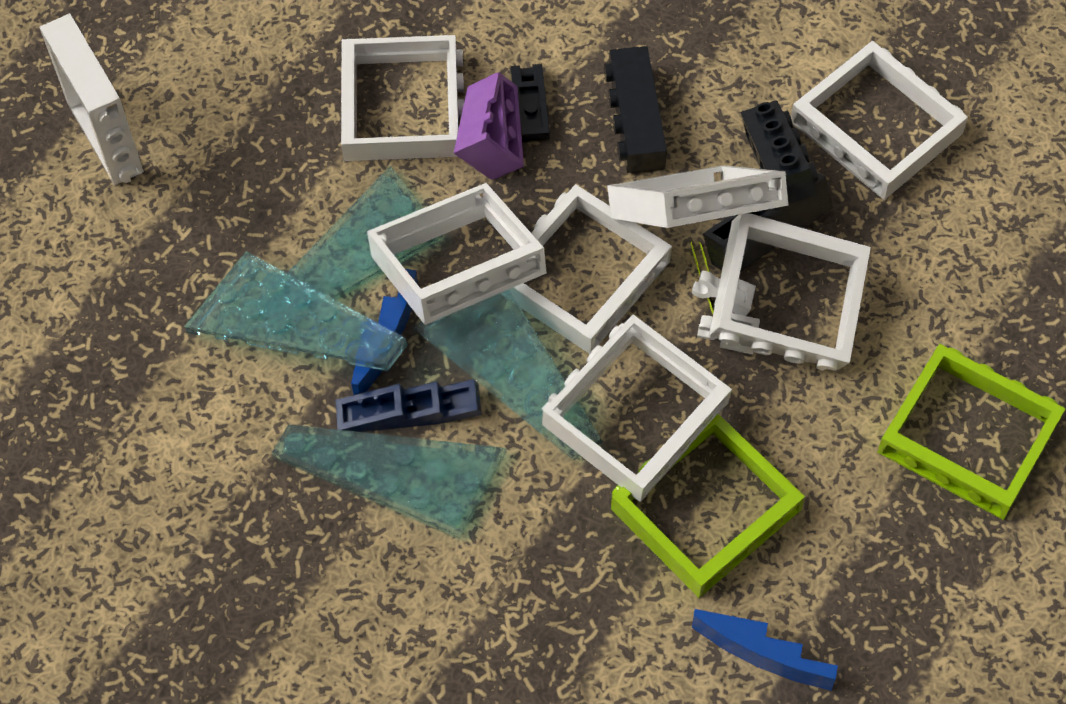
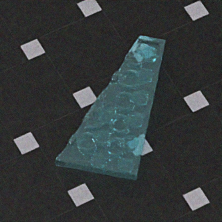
M391 166L254 307L257 315L272 336L279 334L384 274L371 256L367 231L423 209ZM443 235L404 250L394 256L402 264L442 241Z
M247 251L184 326L189 334L199 335L200 333L214 335L216 339L228 341L231 338L247 341L248 345L298 354L300 351L314 354L315 358L326 360L328 357L347 360L348 364L388 371L408 346L406 339L401 335Z
M506 290L427 325L421 321L412 327L571 459L575 460L581 457V455L542 425L543 406L548 402L551 394L556 393L558 395L564 389L566 380L510 290ZM577 401L563 418L597 445L603 442L602 438L579 401Z
M288 424L272 451L273 458L458 540H461L507 454V448L290 424Z

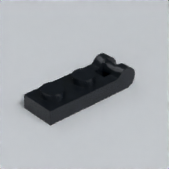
M542 63L532 64L530 68H520V65L510 66L511 82L518 88L522 142L550 140Z

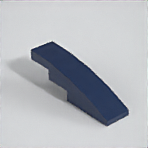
M475 379L443 387L437 381L404 389L400 384L335 400L337 431L339 433L434 425L482 415L479 384Z

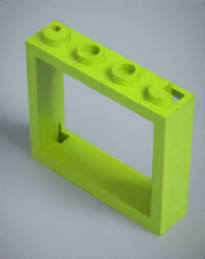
M939 343L883 435L877 453L1004 520L1066 408L1058 405L1050 397L1041 396L1027 389L1021 382L1009 380L996 373L990 366L978 364L963 356L957 349L947 348ZM938 368L1045 423L1007 490L900 434L901 429Z
M719 414L696 437L674 465L710 435L714 434L780 500L700 569L632 502L635 498L629 490L617 485L612 492L611 510L698 598L702 597L802 510L805 496ZM649 459L648 461H646V462L640 467V469L638 470V473H639V472L642 470V468L650 461V459Z

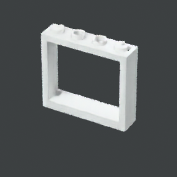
M70 13L40 26L66 101L114 186L122 182H131L130 178L144 171L117 92Z
M455 35L342 39L341 146L344 161L458 157L454 154V148L459 129V119H461L464 99H458V92H464L463 73H457V67L463 66V50H456ZM447 61L449 135L357 138V64Z
M873 40L793 104L791 113L792 123L883 200L888 198L963 134L968 119L958 106L952 105L934 87L927 85L916 76L912 69L905 67L888 50L881 48ZM867 66L873 68L943 125L891 170L816 109Z
M723 165L607 185L611 219L665 228L788 206L785 171ZM714 173H721V181L714 182Z
M487 183L367 231L372 258L425 325L547 273L544 247ZM484 217L487 218L514 249L422 289L394 256L397 253Z
M575 184L568 193L564 192L559 196L554 208L548 215H542L536 222L531 234L543 246L577 208L645 252L647 256L587 324H584L524 283L499 294L590 354L670 263L672 246L635 222L611 219L609 205Z
M750 213L738 215L731 223L709 336L719 338V340L725 341L726 345L729 346L742 344L752 347L751 350L758 354L770 355L775 353L783 355L784 360L791 363L801 364L805 361L816 364V368L821 371L825 369L833 371L841 369L849 364L871 247ZM747 239L850 267L835 349L731 321Z
M632 315L624 324L616 325L609 334L610 339L603 347L597 345L591 351L587 358L588 363L581 370L575 369L568 376L564 383V389L558 395L553 393L549 396L548 402L542 408V425L621 488L625 487L629 490L632 496L641 502L686 452L690 444L712 419L725 408L729 402L732 389L635 315ZM631 343L705 398L637 475L563 418Z

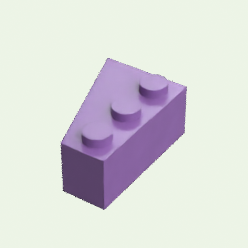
M500 72L467 87L454 148L455 155L489 179H497L524 167L518 88Z

